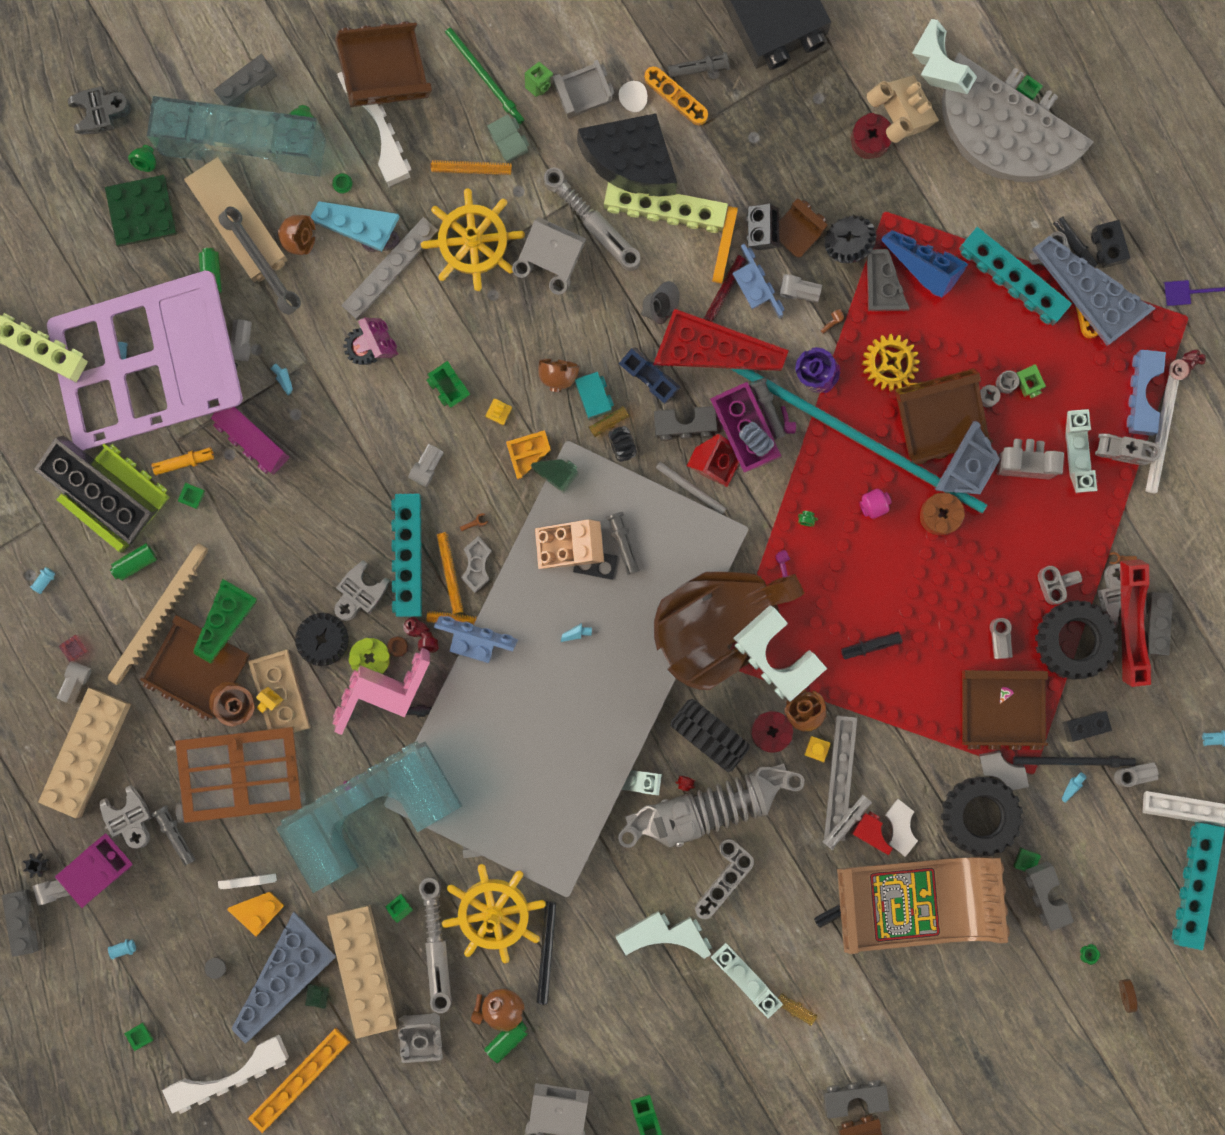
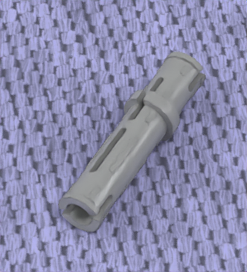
M862 794L852 808H848V813L827 838L823 840V843L833 850L855 822L861 820L860 816L872 802Z

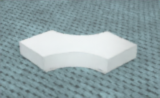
M897 799L885 814L892 825V837L888 844L906 857L918 841L913 836L910 828V821L914 811Z
M276 874L234 878L218 881V887L220 889H231L273 883L277 881Z

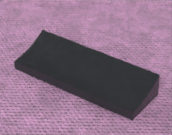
M65 436L56 437L34 469L128 544L134 542L143 528L159 510Z

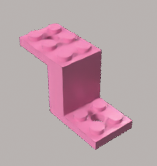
M422 648L420 653H415L411 663L413 664L411 672L407 671L403 682L405 683L361 665L358 671L354 670L349 680V689L346 688L342 695L341 707L337 706L333 715L334 720L332 724L335 725L334 732L343 734L358 699L405 717L430 663L429 650Z

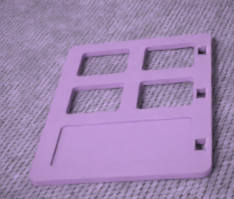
M202 271L55 316L47 322L50 341L54 343L56 339L66 345L65 349L67 350L64 335L66 330L94 321L97 323L105 364L83 371L77 383L58 374L72 441L83 451L236 407L242 402V392L216 279L212 272ZM145 307L154 349L150 352L122 360L113 324V316ZM66 355L60 358V364L65 361ZM157 365L164 388L167 409L135 418L126 375ZM109 380L118 423L87 433L77 393L78 389ZM218 399L220 405L210 408L209 401ZM161 416L163 422L153 425L152 418ZM104 432L106 439L96 441V434Z

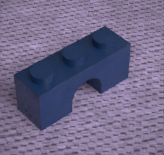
M636 347L631 348L619 362V365L633 377H637L650 388L649 391L664 404L668 403L681 386L657 365H653L654 363Z

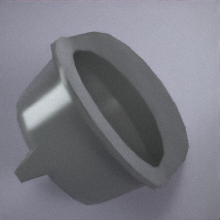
M666 281L655 292L648 294L643 300L641 315L654 320L657 324H664L673 313L674 308L676 309L680 298L677 286L671 281Z

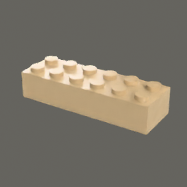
M95 688L87 689L38 803L71 817L82 818L131 706L130 703Z
M370 904L328 915L329 927L356 1039L397 1029L399 1023Z

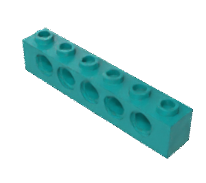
M976 227L960 246L959 250L962 251L961 255L964 258L973 260L980 271L989 273L996 284L1005 286L1012 297L1021 299L1024 302V306L1028 310L1038 313L1040 315L1039 318L1044 323L1053 326L1071 306L1072 303L979 227ZM978 248H984L987 251V256L979 255ZM1000 261L1003 268H995L993 262ZM1009 274H1016L1018 282L1011 281ZM1025 287H1032L1034 295L1027 294ZM1041 299L1048 300L1050 303V307H1043L1041 305Z
M395 494V499L391 501L392 511H395V519H392L391 523L392 532H395V540H392V552H395V560H392V572H395L396 580H392V593H396V601H392V613H396L398 618L422 617L421 495ZM404 510L411 511L412 516L409 520H402L401 513ZM405 530H410L412 533V537L408 541H404L401 538V534ZM406 550L412 553L409 561H403L401 558L402 553ZM404 571H411L412 578L410 581L405 582L402 580L401 575ZM405 591L412 593V599L409 602H403L401 598Z
M1195 822V826L1191 828L1190 837L1192 838V843L1187 849V858L1189 860L1188 865L1185 866L1183 871L1185 882L1184 887H1181L1179 893L1181 904L1176 910V919L1178 921L1177 927L1172 932L1173 944L1203 950L1225 831L1224 827ZM1204 839L1208 841V848L1206 850H1202L1200 846L1201 841ZM1202 859L1205 867L1199 871L1197 862ZM1196 880L1201 882V888L1198 891H1195L1193 888ZM1195 900L1198 905L1197 909L1191 911L1189 905ZM1189 921H1192L1194 923V928L1192 931L1188 932L1186 930V924Z

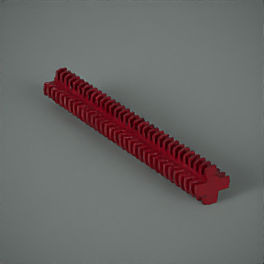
M737 255L703 319L714 323V318L717 316L716 313L718 314L717 311L720 312V307L723 305L722 302L724 303L725 301L724 298L727 299L728 291L730 292V287H733L734 280L736 281L733 272L741 269V267L743 268L742 265H745L743 263L747 261L741 255Z

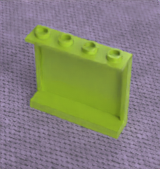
M103 444L104 449L94 460L160 510L170 498L166 494L168 490L160 483L155 485L151 482L152 477L144 470L139 472L135 468L137 464L130 458L124 459L119 455L121 451L113 444L110 446ZM61 493L56 499L118 552L123 553L130 544L68 496Z

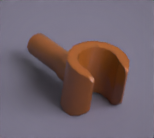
M840 309L831 313L833 320L820 330L823 334L832 326L844 320V315Z
M480 513L476 520L460 526L461 531L477 525L484 527L488 521L480 523L478 518L485 516V514Z
M1116 552L1109 554L1117 557L1116 562H1109L1111 565H1115L1120 561L1137 560V556H1120Z
M477 994L476 1005L471 1016V1021L478 1025L481 1024L483 1015L479 1013L482 1000L481 994Z

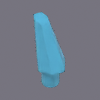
M274 364L271 370L277 375L276 380L286 394L290 395L293 388L287 368L281 369L277 364Z
M582 623L563 633L561 642L581 639V635L592 636V627H582Z
M1080 772L1077 777L1071 778L1063 794V802L1066 803L1083 786L1082 783L1086 779L1085 774Z

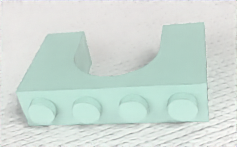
M770 605L734 637V640L737 642L735 647L742 654H748L750 657L749 663L756 670L758 668L762 670V678L769 685L773 683L776 686L774 691L782 700L786 698L792 701L827 668L810 650L788 668L775 669L770 667L765 655L766 646L770 639L788 624L778 611Z

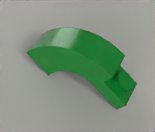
M646 1095L630 1100L640 1135H662L651 1096Z

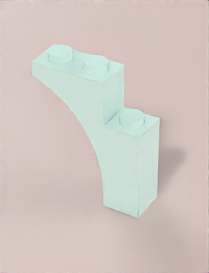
M931 19L913 51V55L919 62L926 65L921 76L930 86L968 94L977 76L969 66L956 63L948 58L945 49L947 31L938 20Z
M659 911L615 935L625 955L641 947L657 943H672L687 947L704 959L711 955L709 950L712 949L708 939H702L699 933L702 929L696 919L692 921L691 917H688L668 929L667 926L670 925V922L666 915H660Z

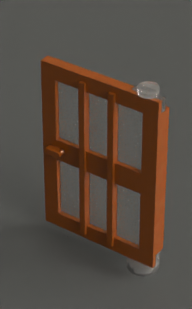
M293 727L175 741L182 802L176 803L178 823L302 809V804H306L305 792L300 791Z

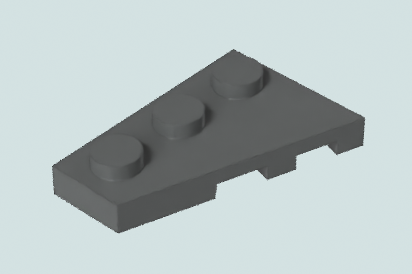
M888 249L872 250L867 255L868 311H909L908 303H906L903 289L898 281Z

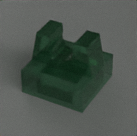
M309 984L305 1006L326 1009L330 987Z

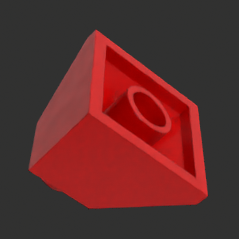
M717 434L694 449L687 467L718 484L728 487L739 465V461L730 441Z

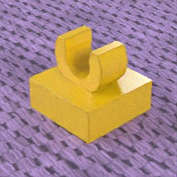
M494 398L485 417L504 426L512 407Z
M266 687L256 697L261 701L257 709L262 713L268 709L272 711L284 699L271 688Z

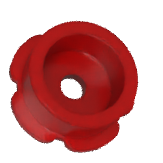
M679 775L678 781H675L676 784H679L678 789L690 791V788H695V780Z

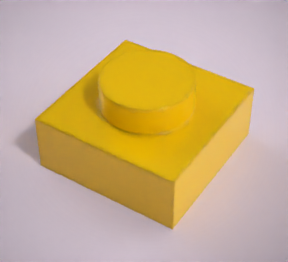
M811 736L804 756L824 762L831 743Z

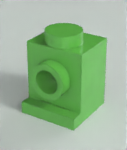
M536 63L525 72V88L535 97L543 95L551 86L553 73L542 63Z
M1036 364L1016 373L1019 377V387L1024 397L1030 395L1031 398L1042 394L1041 389L1045 388L1046 385ZM1026 381H1031L1033 386L1028 387Z

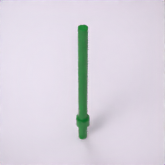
M451 27L445 31L446 35L503 104L502 108L507 114L510 113L519 125L522 124L525 119L516 109L515 103L506 97Z

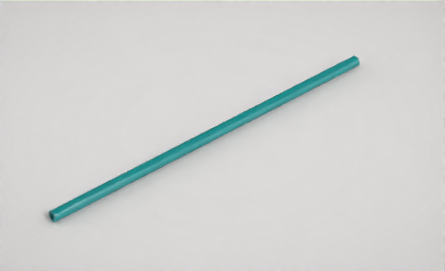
M730 369L751 382L765 378L753 370ZM767 379L766 384L769 392L929 484L935 487L938 485L940 477ZM945 492L954 495L961 502L980 513H983L987 507V504L968 493Z

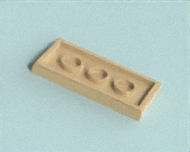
M289 650L248 661L257 694L266 687H269L284 699L274 710L268 709L264 711L263 714L268 730L293 727L294 733L311 728Z

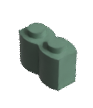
M508 114L487 125V129L506 163L528 153L527 146H529L525 135L520 136L517 131L520 127L514 117L510 118Z

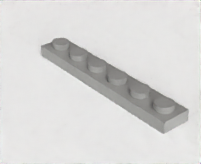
M423 217L341 306L358 320L423 250L421 242L432 240L439 231Z
M836 716L824 839L827 838L848 813L857 718ZM846 835L840 841H845Z

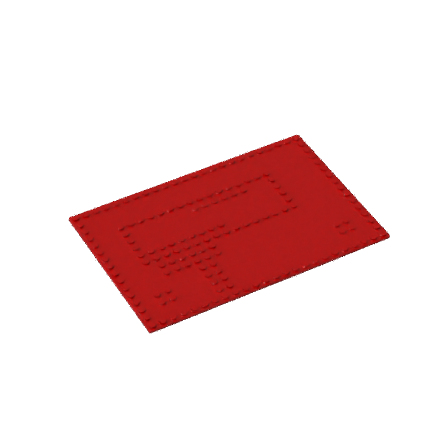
M884 212L876 231V243L873 250L888 249L910 310L868 311L866 259L833 354L834 359L840 366L839 380L828 393L822 392L819 394L815 406L910 460L895 389H897L896 385H894L892 391L889 390L888 385H886L884 390H881L882 384L879 383L877 386H874L875 379L867 380L871 373H864L868 366L862 365V363L868 359L863 355L864 353H870L867 349L868 345L875 347L873 345L874 339L880 342V337L883 335L888 340V336L892 334L893 340H895L900 335V342L908 339L906 346L914 345L911 352H918V355L913 359L920 362L913 366L919 370L917 373L911 372L915 378L913 380L907 378L909 383H921L974 368L980 374L981 381L978 383L981 390L987 385H994L996 387L997 378L1005 371L1017 373L1036 364L1046 385L1045 388L1041 389L1042 394L1031 398L1030 395L1024 397L1019 384L1011 393L1003 394L1000 392V399L992 407L983 406L988 435L993 441L991 447L997 454L1003 452L1006 447H1013L1014 439L1022 440L1023 451H1026V440L1033 439L1034 452H1036V442L1044 441V453L1046 451L1064 453L1063 474H1058L1051 479L997 475L996 465L981 494L968 493L987 504L984 512L980 513L961 502L965 514L961 525L950 534L935 535L929 533L922 526L920 512L922 505L927 499L935 494L945 492L935 490V486L818 419L811 417L756 574L766 584L781 578L782 571L776 559V554L785 550L790 560L784 562L787 576L796 574L805 593L795 600L777 605L779 614L788 624L768 642L765 651L766 660L772 668L785 669L792 666L810 650L827 669L804 690L811 693L816 691L827 703L977 756L1000 750L1003 758L1013 764V756L1041 757L1044 746H1042V750H1030V746H1022V750H1009V745H1001V749H988V745H980V749H968V745H962V671H1048V679L1045 680L1047 739L1067 678L1057 676V673L1049 671L1047 669L1048 666L1041 662V654L1036 651L1038 641H1035V635H1038L1039 631L1037 630L1038 624L1042 623V617L1049 613L1050 609L1062 603L1077 600L1093 603L1139 467L1137 464L1095 455L1100 442L1098 436L1099 434H1110L1120 438L1129 437L1144 441L1148 440L1149 435L1129 433V427H1127L1128 415H1131L1129 397L1133 395V387H1131L1130 383L1132 375H1135V367L1132 366L1133 357L1140 350L1166 352L1164 373L1151 378L1146 387V399L1149 405L1158 411L1170 375L1169 366L1175 361L1188 317L1143 301L1148 305H1152L1155 309L1107 346L1099 335L1094 338H1086L1082 334L1075 304L1045 266L1039 264L1031 265L1030 261L1016 257L1072 303L1053 326L1044 323L1039 318L1040 315L1035 311L1028 310L1021 299L1012 297L1005 286L996 284L989 273L980 271L973 260L964 258L959 248L966 239L889 212ZM893 230L915 239L918 245L927 246L928 244L933 246V251L941 254L948 252L966 262L968 266L951 291L943 297L936 296L925 288L885 245L882 237ZM978 248L979 255L987 256V251L984 248ZM1000 261L993 262L995 268H1003ZM1009 274L1011 281L1018 282L1016 274ZM1026 286V293L1034 295V289ZM1041 299V305L1049 308V301ZM1089 324V326L1086 329L1087 331H1091V333L1093 334L1094 329ZM892 347L885 348L886 350H889L892 353H897L900 351ZM878 352L875 356L876 368L881 365V356ZM905 357L900 362L903 373L907 367ZM888 360L887 365H893L895 361ZM889 372L881 374L887 378H897ZM1026 381L1028 387L1033 386L1031 381ZM1089 409L1091 430L1088 431L1091 471L1095 470L1097 491L1076 493L1069 474L1066 444L1068 411ZM955 453L948 454L947 457L942 459H929L928 462L917 465L942 478ZM880 489L883 493L887 492L890 496L892 503L889 504V512L875 519L869 516L866 517L859 502L862 501L864 494ZM803 511H810L815 513L814 517L818 520L815 521L814 527L804 526L798 523V514H802ZM940 511L938 516L940 518L944 517L945 511ZM1047 566H1054L1059 570L1061 576L1079 571L1082 576V582L1065 587L1067 597L1064 602L1051 605L1045 600L1038 580V573L1041 569ZM1046 570L1044 577L1047 581H1052L1053 574L1051 571ZM1053 590L1051 597L1058 601L1060 593L1057 590ZM996 618H1005L1011 623L1010 634L1013 656L1011 658L994 659L990 624ZM1001 621L996 625L997 632L1002 633L1005 630V624ZM1071 621L1065 624L1059 633V646L1062 652L1071 659H1074L1085 627V623L1081 621ZM897 631L901 634L902 644L866 653V656L859 655L849 659L842 657V648L858 644L859 641H868ZM737 642L732 643L730 650L736 648ZM750 663L739 669V672L764 680L761 676L763 674L760 668L756 670ZM1024 765L1026 773L1034 774L1038 765Z

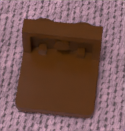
M798 198L792 203L791 209L779 221V242L795 257L800 258L824 233L828 224L821 214L817 213L816 215L811 210L812 207L805 200L801 201Z
M873 1114L862 1116L857 1121H844L840 1126H836L839 1135H882L880 1120L877 1115L873 1116Z

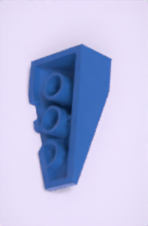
M893 230L882 237L885 245L919 282L936 296L943 297L951 291L968 266L966 262L948 252H944V254L933 251V246L928 244L927 246L918 245L915 239Z

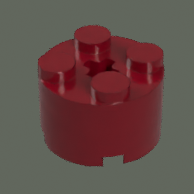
M868 113L862 116L856 122L851 133V144L854 152L864 159L883 156L892 142L886 134V129L891 123L882 115ZM873 134L875 137L870 139L869 135Z
M769 711L755 718L751 726L750 735L753 743L759 749L775 753L782 751L790 744L793 737V727L785 715ZM770 726L772 727V729L777 730V732L774 733L775 737L773 738L771 735H767L766 733L767 731H769Z

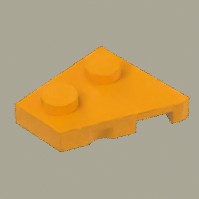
M545 430L506 442L517 480L521 479L551 451Z
M267 892L233 905L227 910L252 934L258 936L285 905L272 892Z

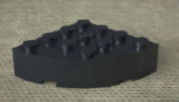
M656 113L578 129L577 143L582 155L596 169L595 172L612 185L635 194L640 192L649 194V196L661 197L676 194L677 180Z

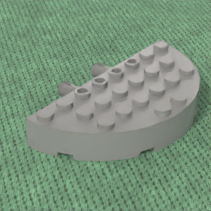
M958 53L954 62L969 66L977 78L968 94L947 89L943 90V119L948 134L961 155L977 169L998 179L1012 180L1014 182L1040 181L1056 176L1074 165L1094 142L1049 112L1051 106L1058 99L1055 93L1050 100L1048 99L1052 91H1046L1041 102L1036 104L1015 90V87L1024 77L1023 72L1020 71L1015 78L1019 70L1014 68L1007 80L1003 82L961 53Z

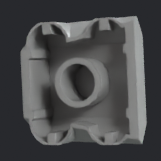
M433 1012L432 1014L403 1015L398 1019V1038L400 1039L402 1063L438 1061L443 1059L440 1015Z

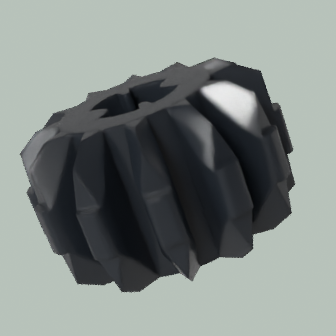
M626 426L617 427L609 431V442L618 461H627L636 456V446Z

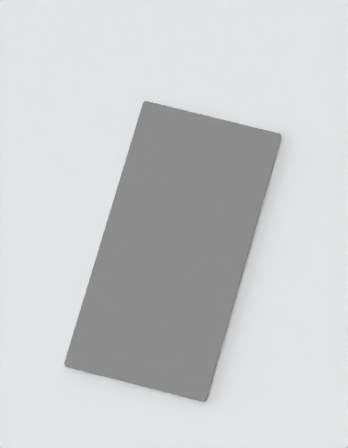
M566 441L474 623V626L482 629L488 628L495 633L511 635L513 638L518 639L514 651L494 646L489 663L458 655L384 803L385 807L514 872L522 871L524 877L564 897L570 896L676 679L667 670L670 664L665 658L662 649L658 651L656 649L654 619L659 603L678 587L704 572H728L748 532L747 526L573 442ZM618 512L624 513L623 519L626 528H629V541L640 569L639 572L627 575L616 538L612 537L611 534L613 532L610 523L606 520L607 516ZM588 519L600 521L603 553L618 556L613 580L574 573V566L539 569L535 528ZM607 562L601 563L599 571L602 574H608L611 571L610 564ZM591 564L579 565L582 570H588ZM711 593L703 597L702 600L705 601L711 597ZM582 623V627H592V636L581 635V639L561 642L562 634Z

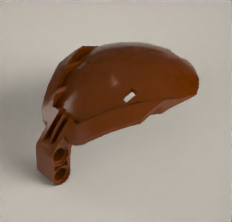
M704 572L684 583L660 601L654 619L657 651L662 649L665 658L670 664L667 670L677 680L695 689L711 690L737 673L739 669L749 664L748 660L750 657L747 653L742 654L737 648L728 649V645L736 642L734 637L770 605L779 613L778 604L795 600L802 596L805 591L796 574L781 577L766 584L760 576L751 573ZM711 593V597L705 601L702 600L703 597Z

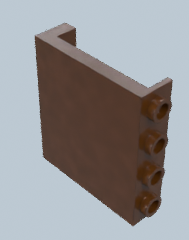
M404 21L396 25L385 23L377 27L366 25L358 29L347 27L337 32L335 42L350 107L429 97L432 88L431 83H427L415 35L416 22Z
M974 368L895 389L908 455L913 463L924 464L929 459H942L947 457L948 454L956 453L973 421L979 422L984 436L988 437L991 443L993 442L988 435L978 383L981 381L980 374Z
M175 615L172 621L174 623L144 678L141 677L140 681L144 682L143 686L153 692L155 689L161 691V696L169 701L175 699L181 702L179 704L180 707L188 711L191 708L198 712L197 716L206 721L209 718L216 719L209 708V700L213 690L223 682L236 683L250 654L227 642L210 664L194 654V648L202 628L181 616Z
M962 671V745H968V749H980V745H988V749H1001V745H1009V750H1022V746H1030V750H1042V746H1048V743H1046L1045 680L1048 679V671ZM1002 687L1012 690L1013 694L1000 704Z

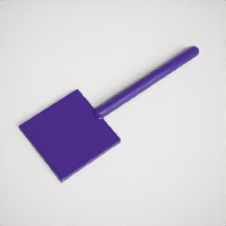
M1189 280L1164 282L1166 306L1191 304L1190 294L1225 291V287L1190 290Z

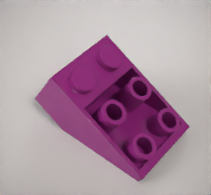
M105 833L59 872L55 879L82 909L129 870L133 864Z

